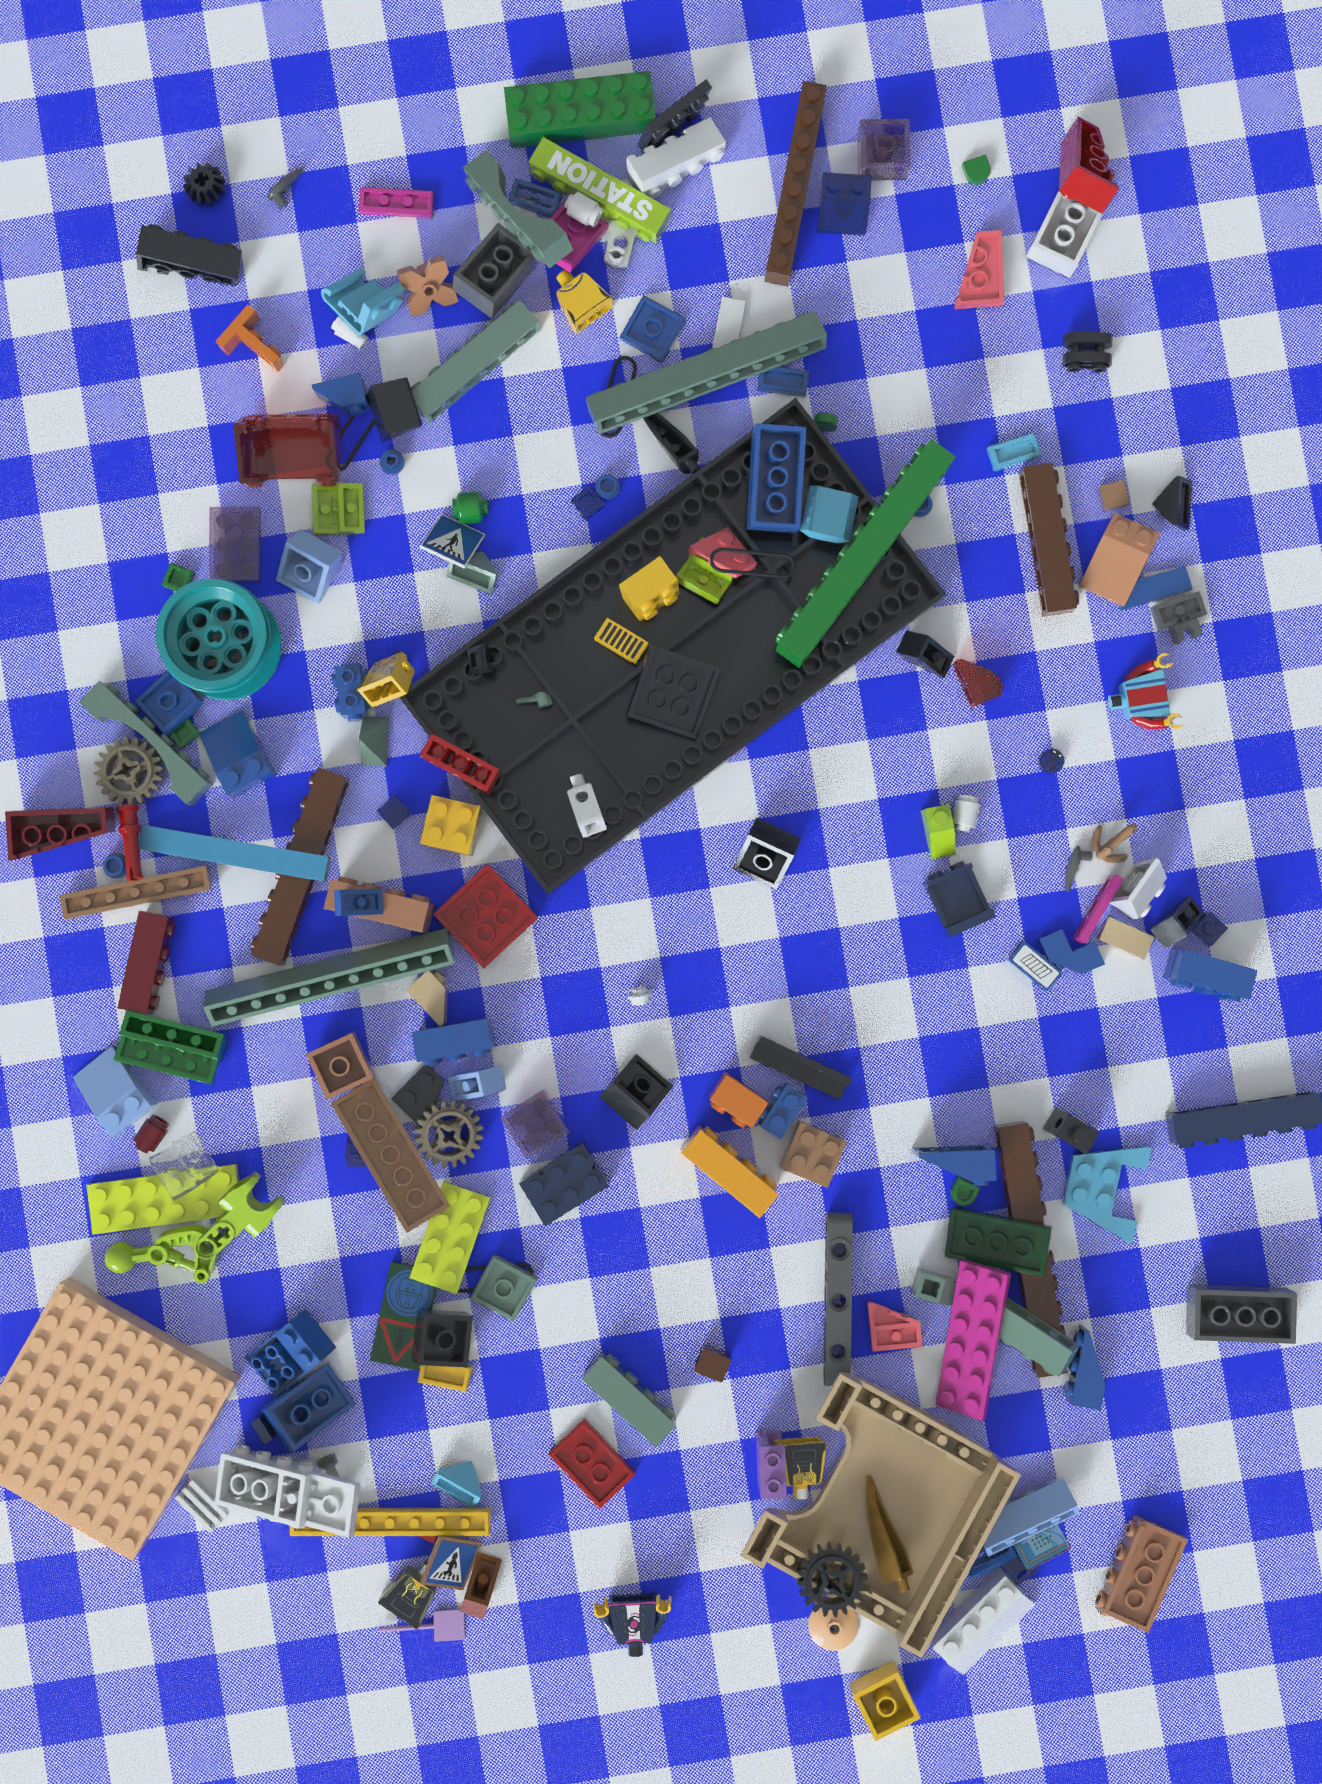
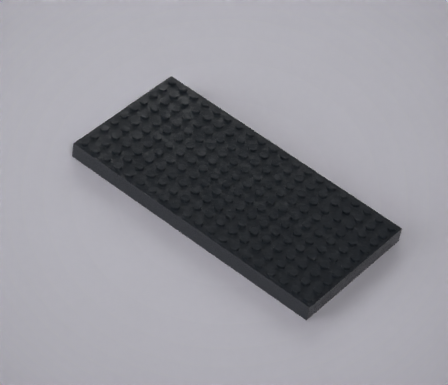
M794 398L761 424L806 427L801 523L810 486H821L852 493L859 498L850 537L851 541L858 527L861 524L867 525L865 521L868 518V514L877 503L797 398ZM752 431L411 684L407 694L399 697L429 737L432 733L498 768L502 772L490 794L464 780L462 781L548 895H551L942 601L946 596L944 590L900 534L800 668L775 651L778 645L775 642L777 635L785 625L788 627L792 625L790 621L800 605L804 607L807 605L805 601L810 591L816 584L818 586L822 585L820 581L825 571L831 564L837 565L835 561L840 551L846 544L851 546L852 543L850 541L833 543L810 538L800 530L796 533L746 530ZM726 527H729L746 550L785 553L793 557L795 561V572L788 578L741 575L734 578L718 605L678 583L680 591L678 599L669 606L663 605L657 610L658 613L649 620L643 619L641 622L638 621L623 600L619 584L659 556H661L676 577L689 558L690 553L688 551L690 545L698 542L701 537L706 538ZM750 554L757 562L756 567L750 570V572L784 575L788 574L792 569V563L786 557ZM606 618L649 642V646L653 644L721 668L696 739L625 715L649 646L638 664L635 665L596 642L594 637ZM480 644L489 646L493 672L470 674L467 649ZM539 692L549 693L552 700L551 705L539 708L537 701L522 704L516 703V698L529 697ZM577 774L583 775L586 784L591 783L607 830L584 838L567 791L571 789L568 779Z

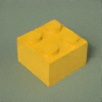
M661 556L619 584L623 600L639 622L643 619L649 620L654 617L660 607L671 605L678 599L680 594L678 580Z
M431 795L420 844L472 856L483 808Z
M894 1660L849 1683L856 1704L875 1741L921 1719L917 1706Z

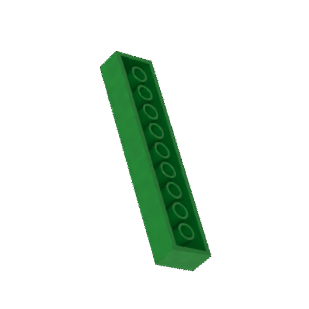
M933 439L927 445L922 443L918 447L910 461L912 465L907 463L903 467L895 481L897 485L895 486L892 483L888 487L880 501L882 505L876 504L865 521L867 525L861 524L850 541L852 545L846 544L835 561L837 565L831 564L820 581L822 585L818 586L816 584L805 601L807 605L805 607L800 605L792 616L793 618L790 621L792 625L790 627L785 625L777 635L775 642L778 645L775 651L798 668L801 667L946 474L956 456Z

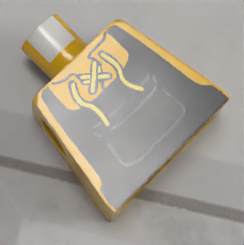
M818 1436L773 1440V1445L785 1446L786 1486H793V1498L807 1499L808 1485L820 1484L822 1482L827 1442Z

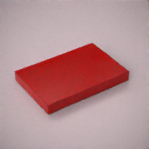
M585 1417L548 1452L553 1461L599 1509L636 1475V1471Z

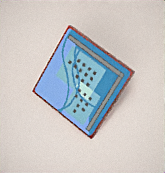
M1059 1524L1013 1545L1027 1572L1072 1548Z

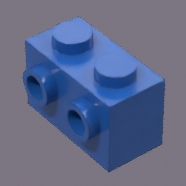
M786 1082L783 1086L778 1085L771 1096L774 1099L769 1107L766 1106L758 1118L760 1120L759 1126L780 1140L808 1099L806 1095Z

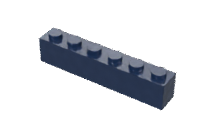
M1309 1091L1165 1113L1169 1141L1172 1144L1178 1145L1179 1148L1194 1147V1142L1203 1141L1204 1145L1219 1143L1218 1139L1228 1138V1141L1242 1140L1243 1135L1252 1134V1137H1263L1268 1135L1267 1131L1277 1130V1133L1292 1132V1128L1300 1126L1302 1130L1315 1129L1317 1124L1322 1123L1321 1093Z

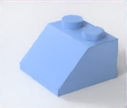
M300 529L285 543L276 580L319 604L338 572L343 552Z

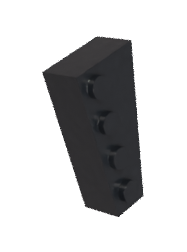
M148 224V226L141 225L136 250L137 268L140 271H147V267L155 268L158 274L164 275L175 271L187 279L197 278L198 275L202 276L205 282L237 287L242 250L228 243L223 245L213 243L212 240L205 237H198V239L188 237L182 231H165L160 226Z

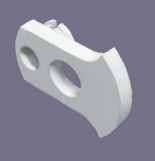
M616 220L608 222L610 236L604 262L614 268H626L629 264L633 243L638 236V231L630 227L628 230L622 229L616 224ZM623 238L628 244L622 249L621 247L614 246V241Z

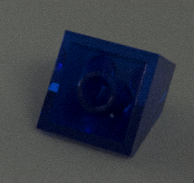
M822 173L817 233L866 235L872 175Z

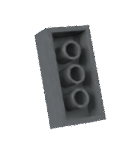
M1187 1284L1186 1335L1198 1341L1296 1344L1297 1293L1289 1288Z

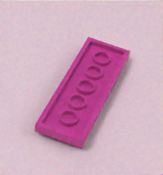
M966 1259L960 1261L936 1406L980 1421L986 1418L1011 1273Z

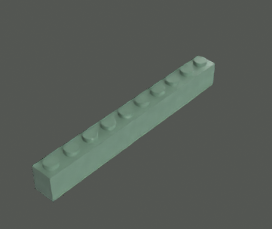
M816 311L801 314L797 318L780 322L771 328L756 331L752 335L739 340H732L728 344L718 348H711L694 357H687L683 361L666 365L649 374H642L625 383H618L604 391H597L585 397L588 412L599 435L827 348V333Z
M445 928L205 990L203 1008L211 1027L453 965L454 950L448 930Z

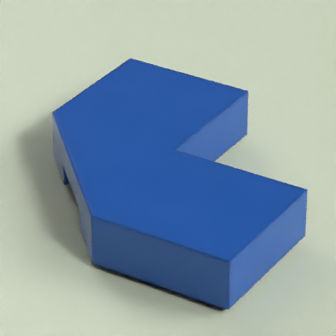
M1062 929L1038 939L1047 960L1055 965L1079 974L1087 973L1105 965L1095 942L1072 951Z

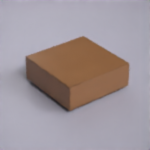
M1124 480L1099 486L1098 490L1104 511L1130 504Z

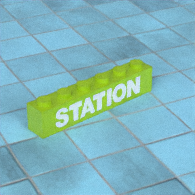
M544 137L528 161L530 173L536 180L548 182L556 191L562 194L575 195L576 192L582 193L599 203V207L603 208L601 217H609L616 220V224L622 229L628 230L630 227L638 231V237L646 242L652 241L656 244L671 219L670 208Z

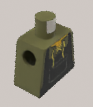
M424 1561L418 1570L408 1565L382 1592L378 1600L379 1605L416 1630L420 1627L437 1588L420 1584L428 1561Z

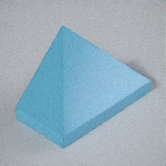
M472 1461L439 1469L431 1482V1485L472 1508H475L483 1495Z

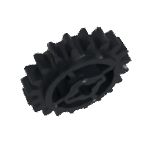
M827 1542L826 1550H823L821 1545L817 1544L818 1553L815 1554L809 1549L810 1560L801 1558L802 1565L805 1568H797L798 1574L802 1576L796 1579L797 1585L803 1586L799 1589L800 1596H806L804 1599L806 1606L813 1603V1612L816 1613L822 1608L824 1617L827 1616L829 1610H832L834 1617H837L839 1609L847 1615L848 1605L856 1609L854 1600H864L859 1591H867V1586L863 1583L868 1580L867 1573L863 1572L866 1569L864 1563H858L860 1560L858 1553L851 1556V1547H847L845 1551H842L840 1542H838L835 1549H832L831 1543ZM828 1561H838V1562H841L842 1564L840 1565V1564L838 1563L837 1565H836V1564L831 1565V1564H828L827 1562H828ZM817 1569L820 1572V1579L818 1585L813 1588L812 1576ZM851 1571L852 1583L847 1590L844 1582L847 1578L846 1574ZM827 1575L829 1577L831 1576L833 1579L836 1578L838 1585L836 1584V1582H833L832 1580L828 1581ZM830 1594H834V1595H836V1596H838V1597L829 1598V1597H825V1596H826V1595H830Z

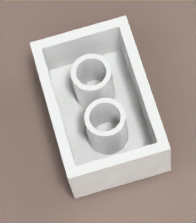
M1058 191L1026 257L1070 278L1102 214L1074 199L1065 198Z

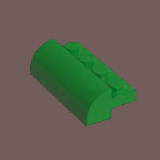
M126 1010L119 1032L121 1037L114 1061L213 1085L219 1063L223 1059L226 1037L221 1033Z

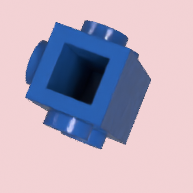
M359 663L334 666L335 673L331 677L333 688H337L338 698H335L336 712L340 713L343 718H348L349 722L363 720V716H368V709L372 707L359 693L357 688L368 674L367 669H363Z

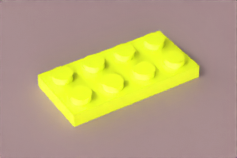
M443 1182L441 1191L451 1207L429 1220L409 1278L458 1294L491 1197Z

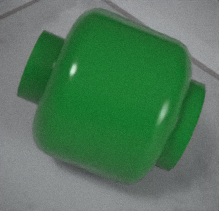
M479 491L459 492L456 498L452 500L453 516L458 518L461 524L482 523L484 514H489L488 499H483Z

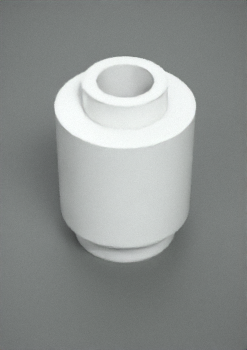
M576 192L575 195L570 194L565 203L566 214L586 226L591 225L595 227L603 212V208L599 207V203L580 192Z
M959 795V799L955 801L952 817L953 824L956 826L955 830L970 832L971 828H976L980 804H978L979 798Z

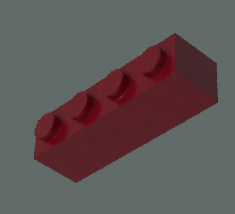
M147 911L138 912L117 1009L145 1015L153 1014L154 1010L158 1009L160 996L157 995L159 986H162L165 980L163 968L165 962L169 960L171 948L168 945L170 937H173L176 931L175 917Z

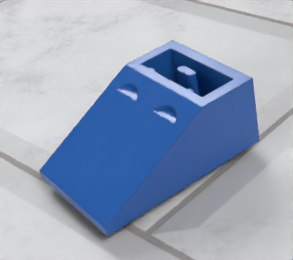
M305 1308L248 1354L245 1359L272 1393L277 1396L322 1362L337 1347Z

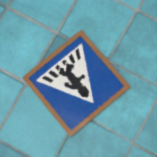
M438 1535L420 1584L464 1590L482 1543L480 1541Z

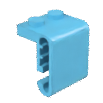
M362 268L354 270L321 291L323 300L358 335H362L396 314L403 302L402 296L405 288L399 282L385 290L374 279L365 284L361 278L365 276L366 271Z

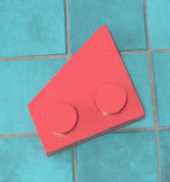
M726 527L690 545L688 552L692 556L698 554L708 559V564L710 565V555L717 548L744 550L746 548L729 527ZM721 551L716 553L713 558L715 566L720 569L750 571L756 567L757 563L750 554ZM726 573L734 578H737L742 575Z
M867 1301L872 1351L923 1347L921 1325L918 1319L875 1302Z

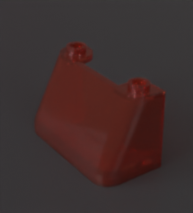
M339 414L246 415L233 423L240 484L247 483L248 487L263 486L262 482L268 479H316L317 482H321V486H335L336 482L340 481Z

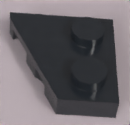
M430 1065L423 1066L391 1099L418 1126H422L417 1122V1117L425 1118L423 1109L431 1112L432 1102L437 1105L445 1080Z

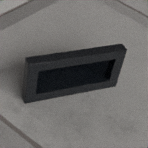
M1176 476L1152 503L1173 526L1184 531L1189 530L1192 481L1182 476Z

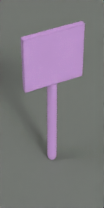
M460 1609L433 1610L434 1623L420 1624L418 1630L434 1628V1642L465 1640L464 1613L460 1612ZM410 1625L379 1627L378 1630L379 1632L416 1629Z

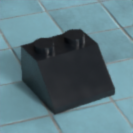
M756 817L732 869L777 889L795 855L801 838Z
M636 1054L599 1097L637 1130L651 1116L674 1086Z

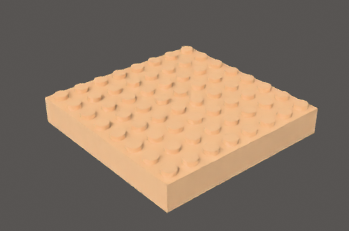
M69 1277L59 1283L0 1385V1485L127 1559L134 1561L143 1550L242 1376Z

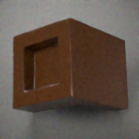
M703 1343L694 1364V1372L715 1381L723 1382L732 1360L731 1354Z

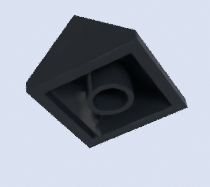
M404 377L371 385L366 395L381 443L423 426L408 378Z

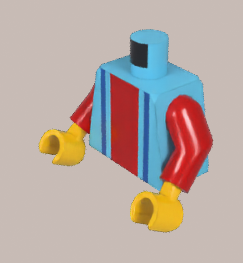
M1162 653L1157 657V660L1152 659L1139 664L1125 676V682L1119 685L1120 694L1108 696L1110 710L1123 708L1125 719H1131L1133 724L1147 730L1166 729L1168 726L1177 730L1181 729L1183 726L1173 725V720L1183 716L1177 713H1170L1163 669L1159 670V667L1169 668L1173 665V663L1165 665L1162 661L1163 657L1170 655V653Z

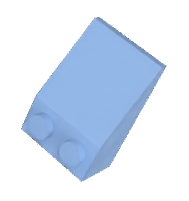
M113 1046L109 1047L73 1076L95 1118L111 1138L122 1134L159 1104L128 1064L114 1061L116 1049Z

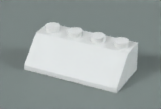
M999 1566L940 1624L930 1642L932 1648L952 1668L964 1675L1035 1603Z

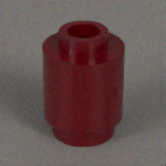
M154 1114L150 1118H146L133 1138L136 1142L135 1147L144 1153L149 1151L155 1152L168 1132L169 1123Z

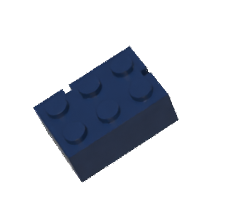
M585 1141L545 1164L542 1168L545 1173L542 1174L539 1168L519 1182V1185L545 1226L610 1186V1181L600 1165L597 1164L592 1168L591 1165L595 1163L596 1159Z

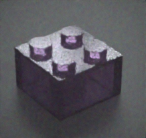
M860 119L857 131L858 181L907 180L911 167L910 119Z
M545 1088L500 1116L526 1160L570 1132L569 1126Z

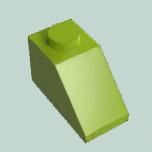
M946 804L922 810L921 816L930 858L935 859L955 855V828L950 805Z

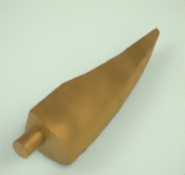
M871 1474L867 1475L868 1519L881 1582L897 1581L900 1593L910 1590L906 1577L914 1574L906 1548L885 1510Z

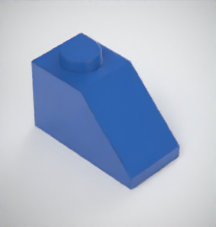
M360 373L312 384V389L319 399L346 415H360L365 410L371 409L366 395L365 382Z

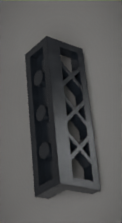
M759 1035L749 1057L839 1100L846 1086L850 1085L852 1078L761 1035Z

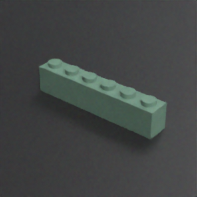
M521 300L506 306L500 317L491 319L480 334L472 335L461 350L453 351L442 366L434 367L429 372V377L422 383L417 382L411 387L417 409L429 424L541 330L539 321Z

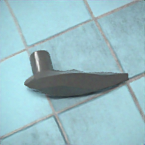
M300 167L280 179L269 191L267 199H274L279 209L287 206L288 203L282 193L289 189L290 185L302 173L303 168Z
M1077 846L1071 853L1066 867L1065 892L1070 891L1075 874L1079 870L1080 861L1092 860L1093 854L1091 851H1081L1080 847Z

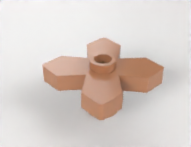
M443 255L429 259L427 265H419L416 269L412 266H407L397 270L400 284L405 289L412 291L407 298V303L413 317L426 313L432 300L443 306L458 302L456 292L453 291V284L444 282L449 271Z

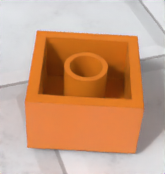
M726 1072L723 1073L708 1095L712 1108L721 1114H724L725 1111L730 1113L732 1121L743 1129L746 1125L752 1128L768 1105L765 1098Z

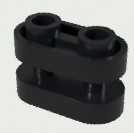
M1069 332L1064 334L1063 347L1070 349V352L1063 354L1062 366L1067 368L1069 372H1079L1082 369H1092V372L1095 373L1107 371V368L1112 366V354L1105 352V349L1112 347L1113 335L1105 332ZM1080 350H1095V352L1080 351Z

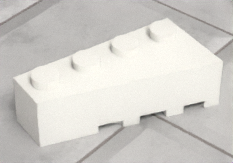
M710 117L685 129L679 138L673 135L666 138L662 145L656 149L651 145L645 148L644 154L636 157L635 154L628 156L627 179L633 188L652 199H656L666 188H673L680 184L684 177L689 174L695 175L707 163H714L720 160L725 153L726 141Z

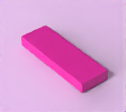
M360 187V214L433 218V191Z
M1118 875L1108 876L1074 934L1073 939L1075 941L1087 943L1122 883L1123 878Z

